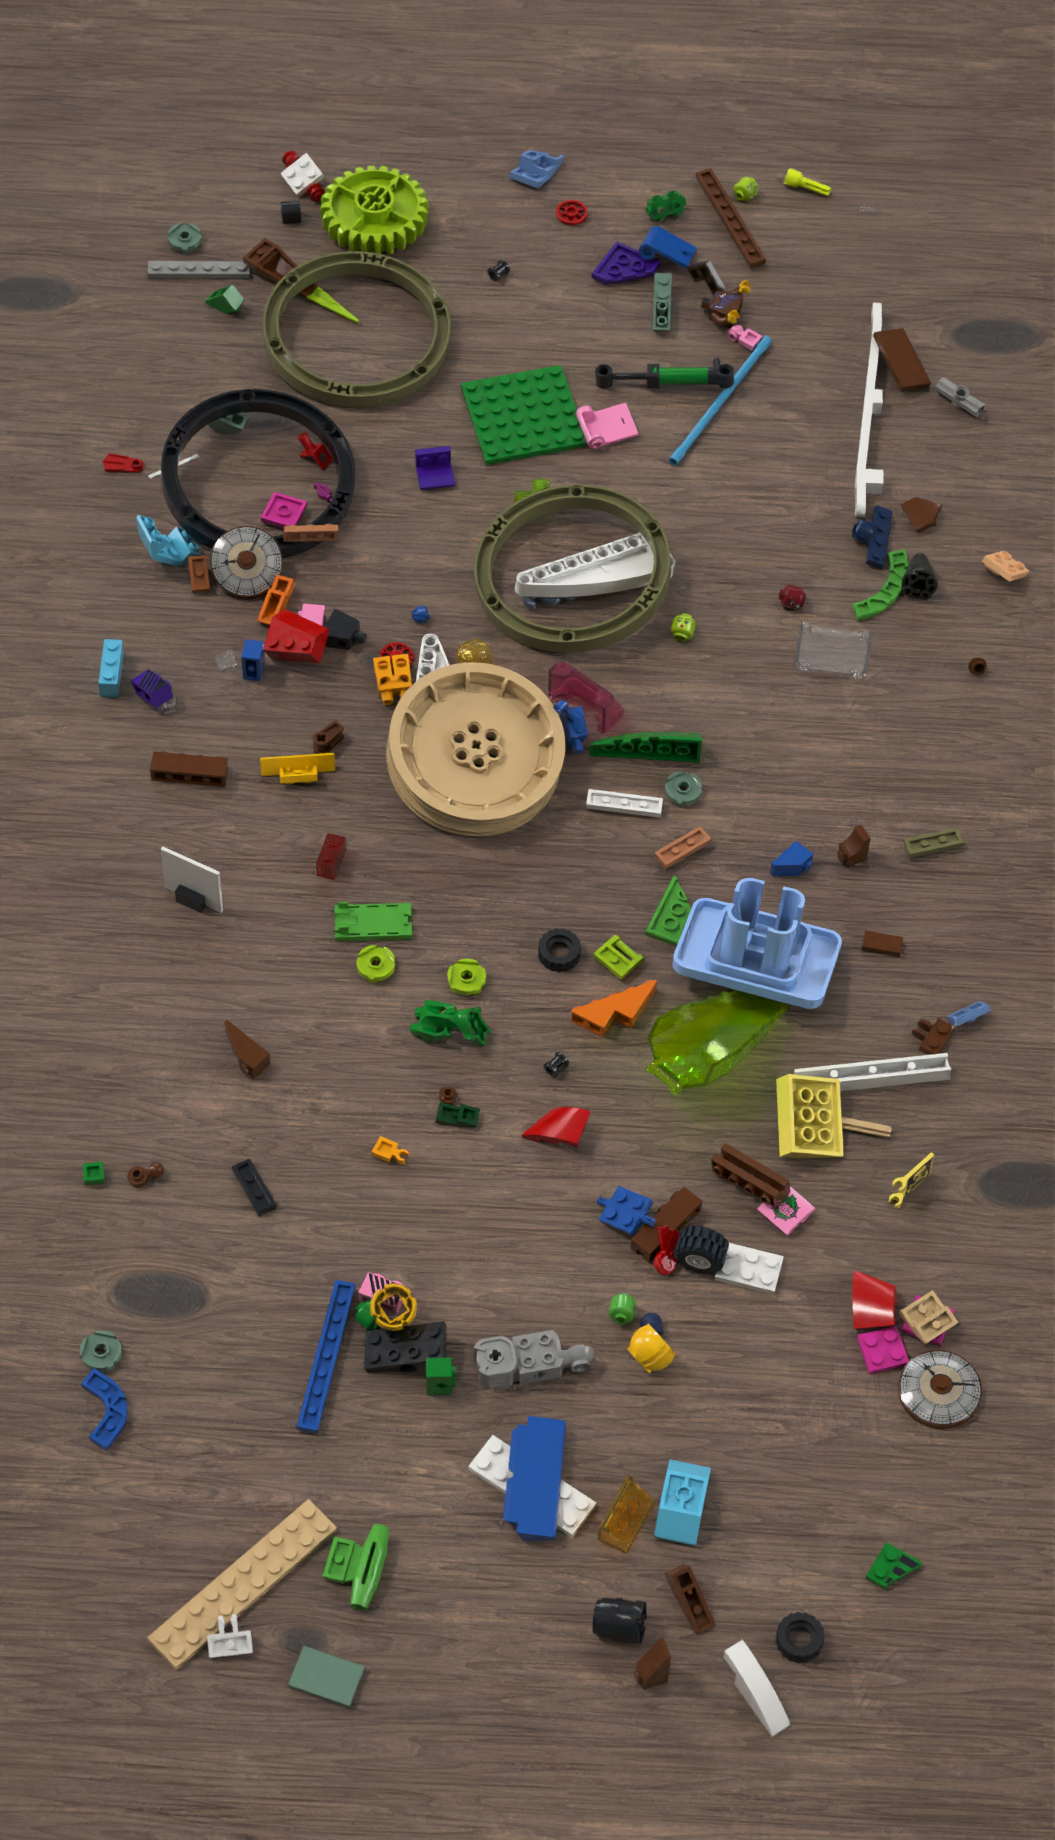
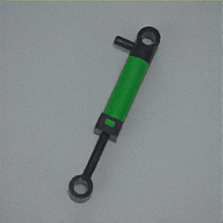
M714 358L713 367H659V364H647V373H613L610 365L601 364L595 369L596 385L603 389L609 388L613 384V380H647V389H657L659 385H718L721 388H729L734 383V368L730 364L720 365L719 358Z

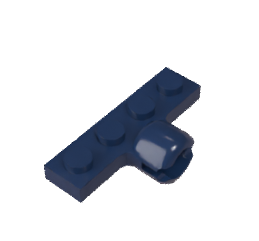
M876 505L873 511L872 523L859 519L858 523L853 527L852 538L867 544L865 564L882 570L885 565L893 511Z

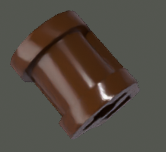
M334 721L313 735V752L315 754H323L333 749L344 738L342 733L344 727L339 722Z

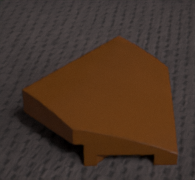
M915 497L901 504V507L918 534L932 525L936 526V519L942 505Z

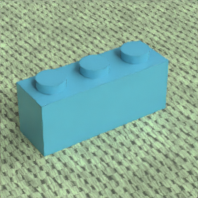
M104 639L99 676L100 697H119L124 659L123 640Z

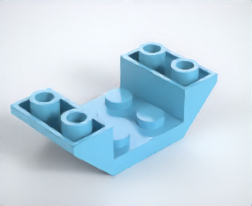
M141 515L136 517L138 534L153 560L178 567L189 563L188 557L202 555L199 545L183 528L176 527L168 536L162 535L155 527L153 519Z
M675 1460L669 1461L654 1538L696 1546L711 1472L710 1467Z

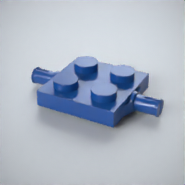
M618 1186L609 1200L602 1196H599V1199H597V1204L605 1207L599 1221L626 1234L634 1236L637 1229L643 1223L654 1227V1224H656V1219L648 1216V1211L653 1204L650 1198Z

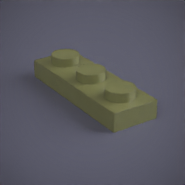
M958 827L907 838L903 842L909 858L963 847L964 843Z

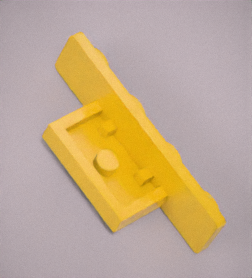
M334 753L260 758L261 776L280 775V783L293 784L295 782L311 783L318 781L317 772L335 771Z

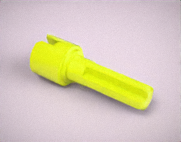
M789 168L786 174L784 184L797 188L801 186L824 196H828L831 191L830 187L803 177L802 172Z

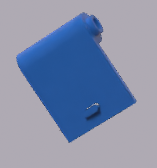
M653 226L642 242L639 254L643 259L650 260L657 252L680 266L687 268L697 247L659 226Z

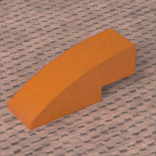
M276 574L272 588H269L257 622L270 626L272 617L286 608L295 587L293 579Z

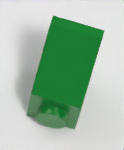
M232 284L214 291L204 302L228 314L238 312L242 308L241 304L245 299Z

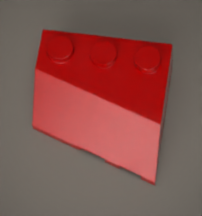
M284 609L272 617L264 644V652L272 660L320 663L329 629Z

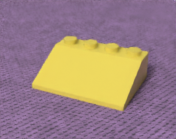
M787 1074L776 1079L780 1157H843L840 1079Z

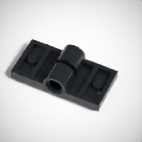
M444 1321L403 1326V1329L398 1331H388L386 1329L365 1331L364 1369L366 1372L397 1369L400 1372L410 1373L416 1371L417 1366L426 1365V1358H446V1323Z

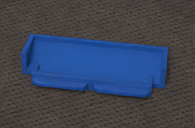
M528 1416L527 1425L518 1424V1428L512 1431L508 1469L513 1473V1477L509 1478L506 1484L503 1519L505 1522L510 1523L511 1526H517L516 1533L523 1541L556 1540L566 1434L565 1420Z

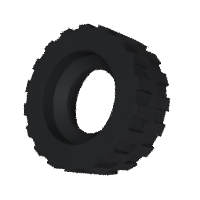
M556 928L542 935L538 945V957L545 968L561 972L568 971L578 964L581 945L576 934H573L570 930ZM555 943H563L568 946L569 953L565 957H555L551 954L550 948Z
M806 1612L790 1613L779 1623L776 1633V1644L784 1658H788L791 1662L806 1663L809 1660L815 1659L816 1655H819L825 1635L823 1634L824 1629L820 1621L815 1619V1616H811ZM795 1628L806 1629L811 1636L810 1643L805 1647L793 1645L789 1638L790 1632Z

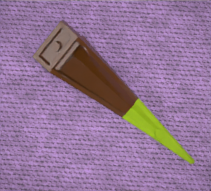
M266 238L243 257V262L255 269L256 273L276 283L297 267L278 245ZM316 283L298 293L334 313L359 324V320L337 303Z

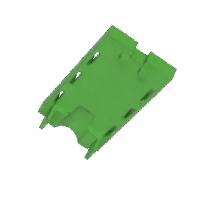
M338 902V905H334L335 941L412 939V922H408V920H412L411 903L348 905V902Z

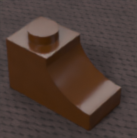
M862 825L854 827L852 834L839 844L837 855L847 868L867 860L871 838Z

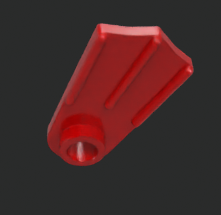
M109 453L102 461L105 472L139 473L144 469V462L142 460Z

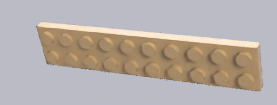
M308 1499L147 1637L149 1643L175 1670H178L208 1644L207 1635L219 1633L218 1616H223L225 1629L231 1624L233 1614L239 1617L337 1532V1527Z

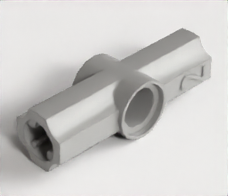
M942 377L935 387L936 391L952 401V405L955 408H963L975 417H979L985 409L986 405L970 395L968 388L965 386H957Z

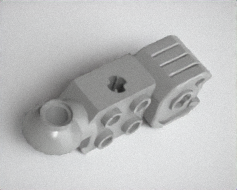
M553 1330L514 1336L512 1340L502 1335L480 1339L474 1346V1362L477 1363L478 1383L488 1390L511 1386L516 1381H519L521 1385L561 1378L564 1368L571 1367L574 1372L585 1371L590 1368V1362L595 1354L594 1348L585 1345H575L568 1350H561L559 1337Z

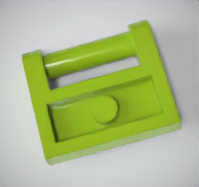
M614 935L593 953V958L620 980L624 979L645 960L644 956L637 954L623 943L618 935ZM614 947L619 948L623 953H625V954H626L628 957H630L632 960L630 961L629 959H627L624 955H622V954H621L619 951H617Z

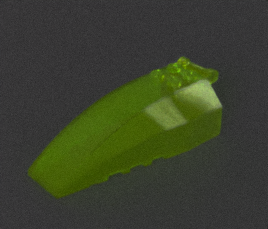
M735 989L729 993L726 991L721 992L716 997L708 996L706 1000L700 1002L695 1000L682 1004L656 1018L648 1036L654 1061L647 1066L646 1071L649 1074H654L671 1089L670 1092L674 1095H677L682 1089L706 1087L729 1074L770 1032L790 1009L792 1004Z

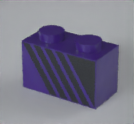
M149 669L131 680L135 694L155 709L173 698L172 686L169 681L162 679L158 673H154Z

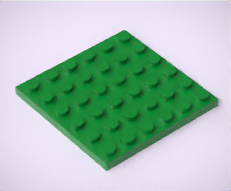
M561 365L461 383V391L485 465L587 447V441L577 419V410Z

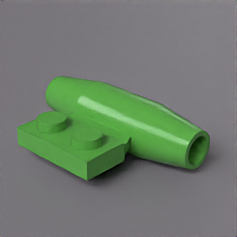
M374 1524L363 1547L352 1540L334 1537L323 1579L342 1584L353 1581L350 1606L354 1609L367 1610L378 1587L387 1556L390 1531L387 1526Z

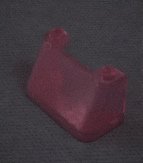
M561 661L549 669L548 697L554 701L560 696H564L565 699L569 700L573 695L599 712L596 715V720L599 722L597 731L603 735L624 716L623 705L609 691L570 664Z

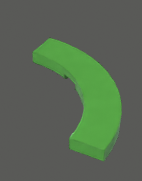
M905 549L888 552L890 573L880 591L875 596L852 604L857 621L871 618L883 612L900 596L903 591L901 586L902 578L908 567Z

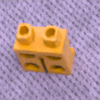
M408 654L393 655L391 663L389 656L373 658V670L379 698L382 699L384 705H390L393 703V696H400L401 699L404 693L412 686Z

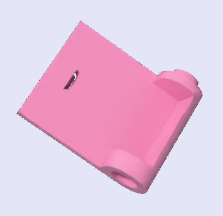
M626 403L593 412L590 406H582L576 411L577 419L589 448L598 449L602 446L639 436Z

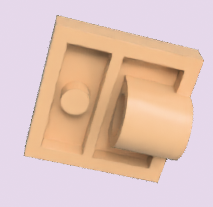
M1006 551L986 555L982 560L985 563V568L996 576L1001 575L1009 582L1027 577L1029 570L1025 568L1023 563L1011 558V555Z

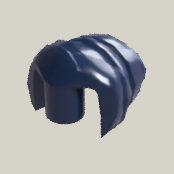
M649 1312L641 1319V1327L649 1323L658 1334H664L663 1326L661 1325L662 1319L658 1314Z

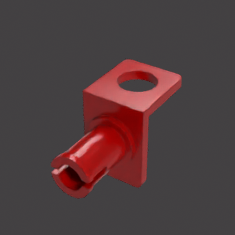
M303 432L297 437L304 447V450L299 454L300 457L312 456L320 469H325L333 461V457L323 443L313 444L307 432ZM321 453H325L327 458L324 463L320 461Z

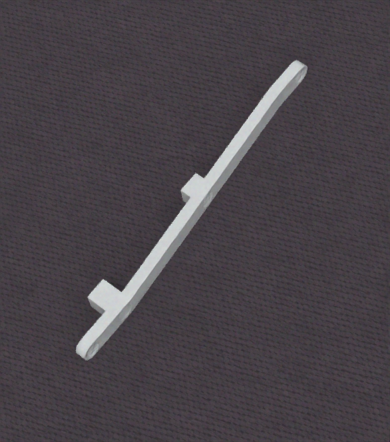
M872 303V336L855 476V517L861 518L865 517L866 494L882 495L883 470L866 469L872 414H881L883 403L882 390L875 389L879 347L873 337V334L881 331L882 328L881 303Z

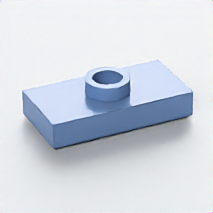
M979 1001L948 1015L947 1018L949 1023L959 1026L963 1023L973 1022L977 1019L976 1017L991 1010L989 1004Z

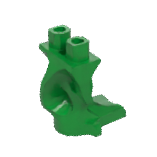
M428 999L425 1000L423 1007L415 1009V1018L419 1020V1023H413L410 1026V1032L413 1036H420L424 1042L451 1038L450 1031L453 1030L460 1031L464 1034V1038L467 1041H473L477 1046L481 1047L485 1046L486 1036L491 1033V1029L481 1017V1007L457 1010L454 1005Z

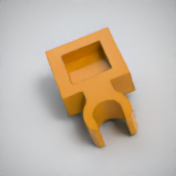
M380 1136L372 1150V1156L388 1163L393 1158L399 1164L404 1165L405 1159L400 1158V1156L409 1157V1152L405 1149H398V1143Z

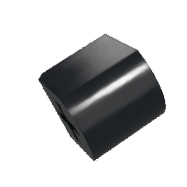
M299 200L281 202L283 224L301 223Z

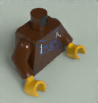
M744 280L740 283V287L732 291L716 292L713 300L703 298L701 308L709 310L708 319L717 326L731 328L736 324L737 319L740 318L743 292L744 294H749L751 284L748 280Z

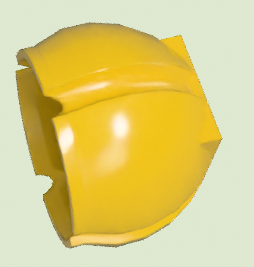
M391 1283L384 1285V1289H378L374 1293L370 1301L371 1316L376 1318L378 1326L388 1331L402 1330L405 1324L410 1325L417 1313L416 1298L411 1296V1290L404 1285ZM397 1295L407 1311L390 1321L380 1305Z
M649 1323L640 1327L633 1334L630 1347L627 1348L648 1373L666 1368L677 1355Z

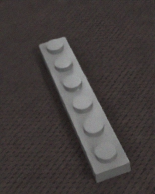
M148 261V278L250 279V266L243 261Z

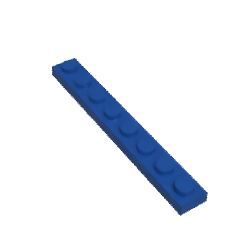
M335 1280L297 1423V1430L318 1434L356 1288L355 1283Z

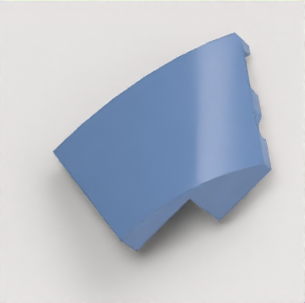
M528 150L520 155L519 167L510 172V178L539 188L557 171L564 160V155L551 157L546 152Z

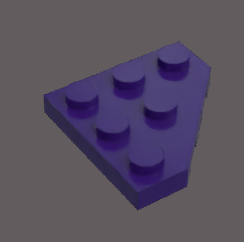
M616 242L592 272L591 278L604 284H612L651 277L661 266V261L655 258L650 260L643 259L639 251Z

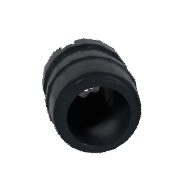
M619 1597L598 1599L593 1614V1634L615 1642L630 1641L631 1644H641L645 1633L644 1619H647V1603L641 1600L634 1602Z

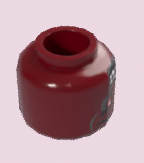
M788 584L784 589L780 590L778 599L781 600L782 607L797 610L803 607L806 593H804L803 588Z

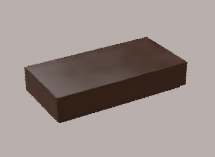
M865 930L862 950L900 957L903 937Z

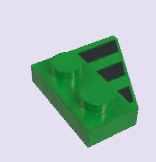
M886 1542L865 1579L884 1590L891 1586L893 1582L906 1577L913 1570L920 1569L922 1562Z

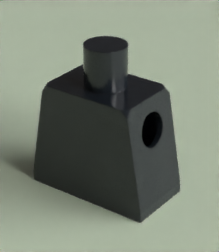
M337 609L333 610L325 625L329 629L325 646L350 650L354 642L364 644L367 634L360 632L359 620Z

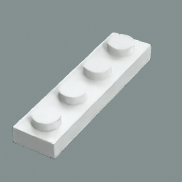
M589 789L586 809L660 818L663 798Z

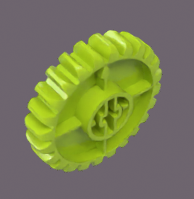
M369 165L367 170L357 167L355 168V173L346 171L343 173L344 178L336 177L333 179V184L328 185L325 189L326 193L322 195L320 216L323 221V228L326 232H329L331 240H338V246L346 247L349 245V251H357L359 249L361 252L373 251L374 253L382 254V251H386L387 254H393L394 248L404 250L406 249V243H415L416 236L418 237L423 234L424 227L428 223L429 203L426 199L425 191L420 188L418 181H411V175L405 173L400 175L399 169H392L390 172L387 166H381L379 170H376L374 165Z

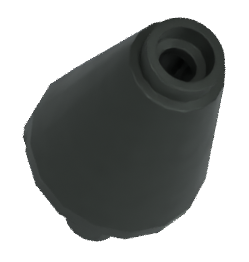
M917 553L912 557L904 573L901 586L904 595L928 600L936 591L938 581L928 557L923 553Z

